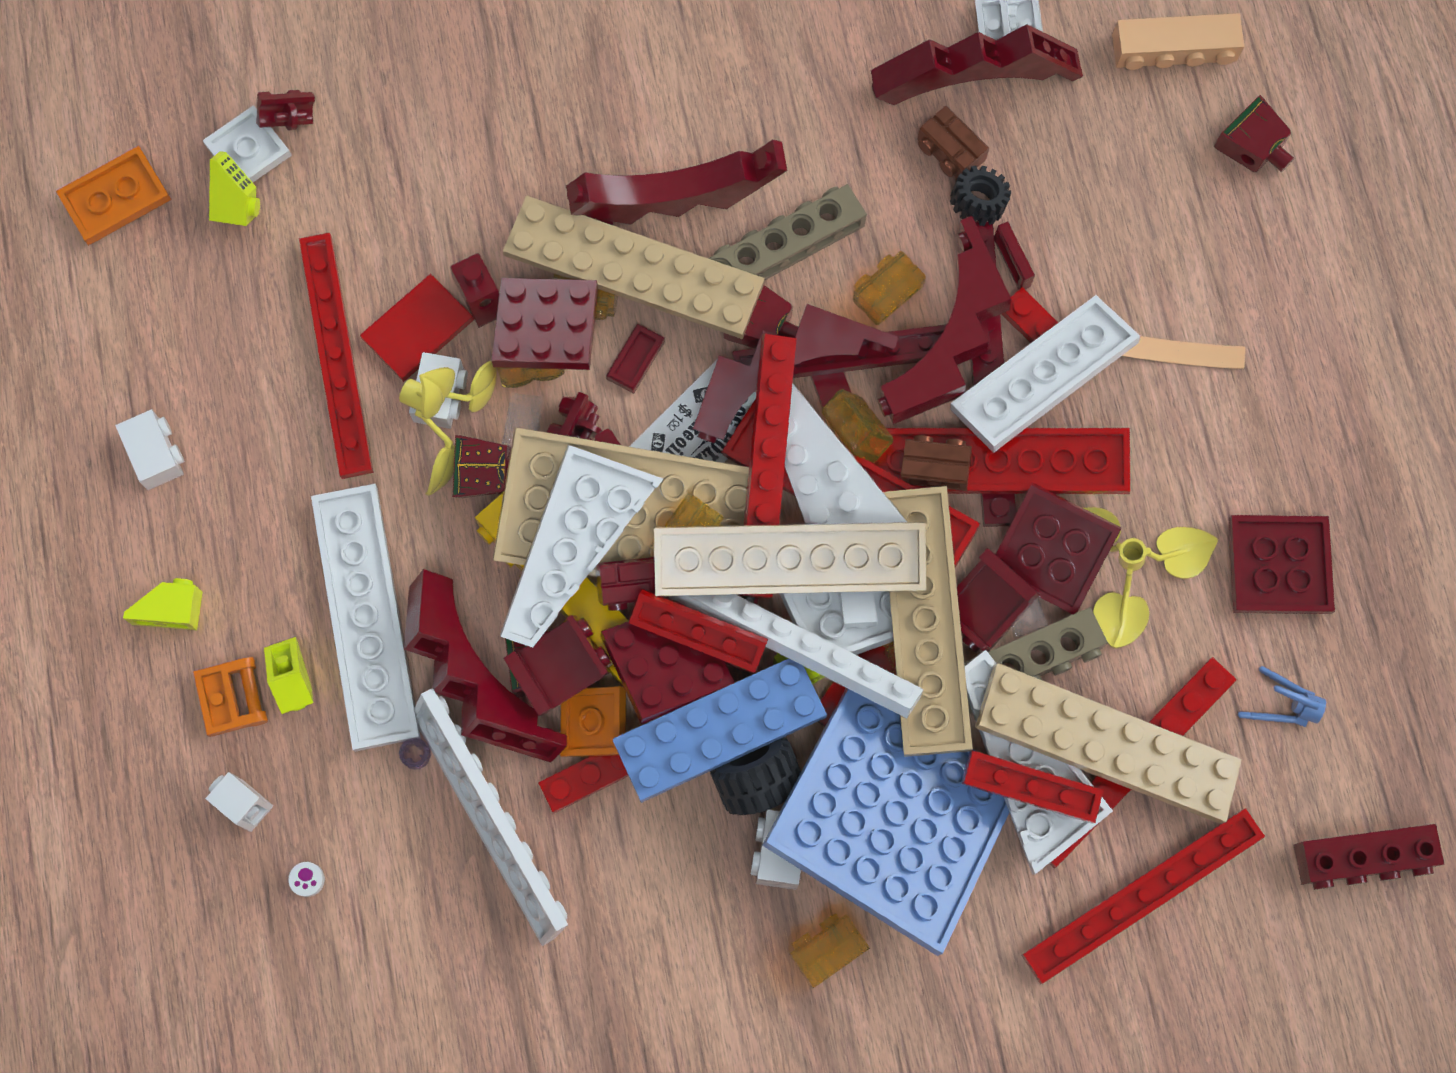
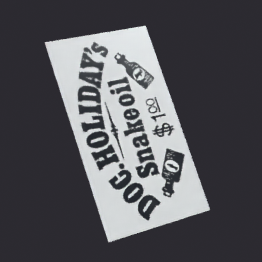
M716 360L629 447L724 463L728 458L723 456L722 451L756 399V392L738 410L723 440L717 438L716 442L712 443L698 438L699 431L693 429L716 366Z

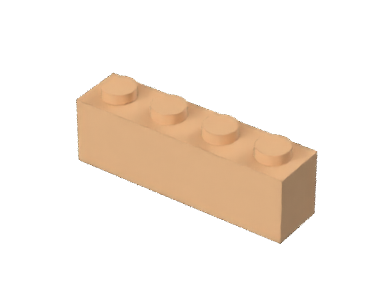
M1240 13L1118 20L1112 34L1116 68L1126 67L1129 70H1136L1143 66L1168 68L1179 64H1187L1194 67L1203 63L1216 62L1220 65H1227L1237 61L1244 49Z

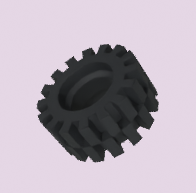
M971 166L970 171L967 168L964 169L962 174H959L950 195V203L955 205L953 208L954 212L958 213L961 211L960 218L962 220L972 216L975 222L976 220L979 221V226H985L987 221L989 225L994 224L995 220L998 221L1004 213L1011 196L1009 182L1003 183L1005 177L1002 174L997 177L995 175L997 171L993 168L991 172H987V166H981L980 170L977 169V166ZM971 191L981 192L990 200L979 199Z

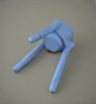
M1263 666L1259 667L1261 673L1288 688L1285 689L1276 685L1274 686V691L1293 699L1291 711L1296 713V716L1241 711L1238 713L1239 718L1295 723L1306 727L1308 721L1316 724L1319 723L1325 712L1326 699L1315 696L1314 692L1303 689Z

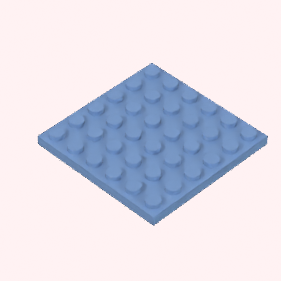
M846 688L762 846L936 956L943 954L1008 817L1009 810L1004 797L962 785L970 751L904 757L901 716Z

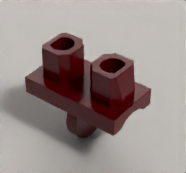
M288 90L285 94H271L269 91L258 92L256 124L259 128L285 126L288 131L296 130L298 125L313 124L315 95L312 92H300V90Z
M578 392L576 397L563 396L558 412L566 417L563 426L556 423L550 424L547 433L587 440L590 437L595 438V435L602 432V429L596 426L600 417L596 414L598 407L588 399L589 396L581 392Z

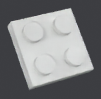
M254 105L203 140L213 156L219 151L227 152L252 183L292 156L289 149L271 127H258L256 124L257 109Z

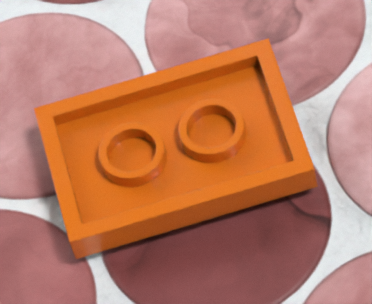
M140 146L133 148L56 191L88 246L172 200Z

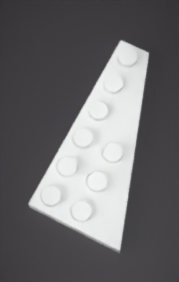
M792 383L785 468L805 523L907 522Z
M567 445L500 636L534 647L558 616L559 611L570 597L576 593L583 580L597 566L621 535L625 526L639 512L646 499L663 479Z
M986 650L965 665L967 697L976 722L992 668L997 664ZM979 730L987 753L990 756L1093 786L1079 768ZM1004 797L1032 875L1038 873L1113 812L1102 798L1096 823L1092 824Z

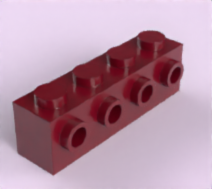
M1436 824L1317 839L1294 844L1301 885L1313 884L1314 890L1334 887L1333 881L1346 879L1347 885L1367 883V876L1379 875L1380 881L1401 878L1400 872L1412 870L1413 877L1434 874L1433 867L1445 865Z

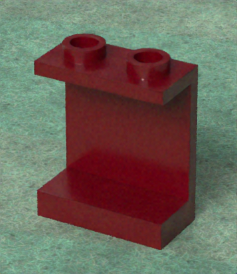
M570 615L566 618L567 621L543 635L534 647L526 646L520 651H514L503 658L539 716L545 715L611 673L608 665L612 661L602 646L595 647L590 639L594 632L584 617L578 619L576 615Z

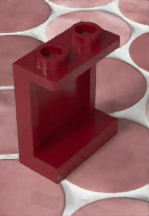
M988 548L979 557L981 561L957 586L961 632L965 635L962 641L976 653L979 649L989 652L1041 595Z

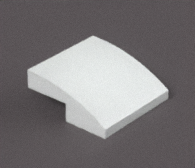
M975 0L979 32L997 40L1026 24L1043 32L1039 0Z

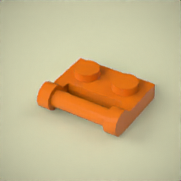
M253 657L242 658L193 671L207 736L213 737L268 722L266 711H262L253 671L256 669ZM235 673H240L249 710V714L242 716L239 714L231 675Z

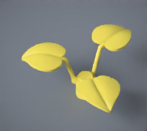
M492 361L486 362L479 368L473 378L470 393L466 395L451 392L455 380V371L448 367L420 374L421 383L409 379L401 389L400 402L416 409L415 416L421 418L445 443V447L439 451L433 465L428 491L425 493L428 496L440 490L452 478L455 450L453 441L430 418L438 413L445 398L470 401L469 410L471 412H477L482 409L491 398L496 384L497 367H493Z
M1097 507L1084 508L1120 526L1116 516L1108 510ZM1175 527L1166 530L1157 539V549L1162 555L1152 552L1150 548H1146L1141 540L1136 538H1130L1122 544L1117 543L1115 546H1112L1110 552L1119 551V563L1127 570L1123 596L1115 592L1107 593L1097 600L1093 610L1108 644L1113 648L1127 646L1135 641L1147 626L1149 621L1147 602L1141 597H1129L1133 571L1140 569L1144 565L1146 556L1156 561L1164 560L1165 569L1170 575L1180 579H1189L1199 575L1205 569L1218 543V539L1203 530ZM1120 533L1118 534V536H1117L1115 542L1118 541V539H1119V537H1120Z

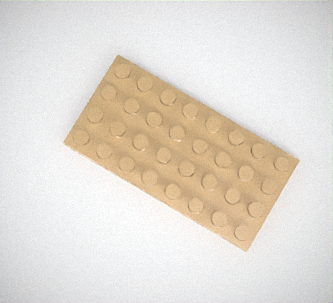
M515 427L493 560L525 565L567 445L663 479L646 499L639 512L625 526L621 535L600 562L654 557V527L743 526L749 467ZM595 568L588 574L589 576H596Z

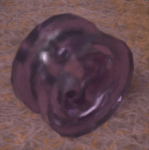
M411 738L404 741L400 746L399 758L409 769L418 770L429 763L431 750L423 740ZM414 745L419 750H424V754L419 755L422 759L418 762H414L412 758L406 757L407 752L411 753L409 748Z

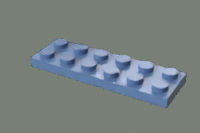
M786 659L612 740L642 803L826 718L827 713L804 666L791 659Z

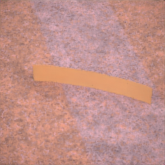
M1140 336L1137 345L1122 355L1138 359L1234 369H1244L1245 367L1244 346L1180 342Z

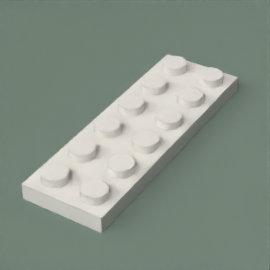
M1095 295L951 403L950 410L994 453L1137 345L1140 335Z

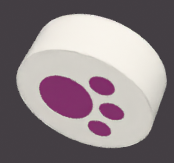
M311 862L297 864L289 874L290 888L294 893L303 897H311L319 893L325 882L322 869Z

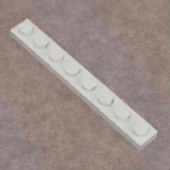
M736 594L669 596V598L691 609L767 638V648L905 718H908L922 695V688Z

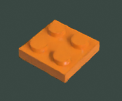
M624 687L586 688L561 704L560 733L567 735V747L560 753V757L619 755L612 739L626 733V691Z

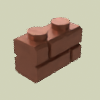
M944 106L933 118L931 117L921 126L917 138L920 149L928 156L933 155L940 162L939 165L942 171L948 177L954 176L956 179L960 173L962 174L964 169L967 168L970 171L971 166L979 167L987 159L990 149L947 106Z
M923 435L914 436L913 440L906 439L901 480L910 485L927 487L947 486V489L967 491L972 446H966V442L959 439H948L946 443L933 442V438Z

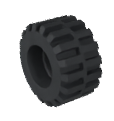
M785 737L710 771L726 811L733 815L756 814L782 804L786 801L801 773L790 742Z

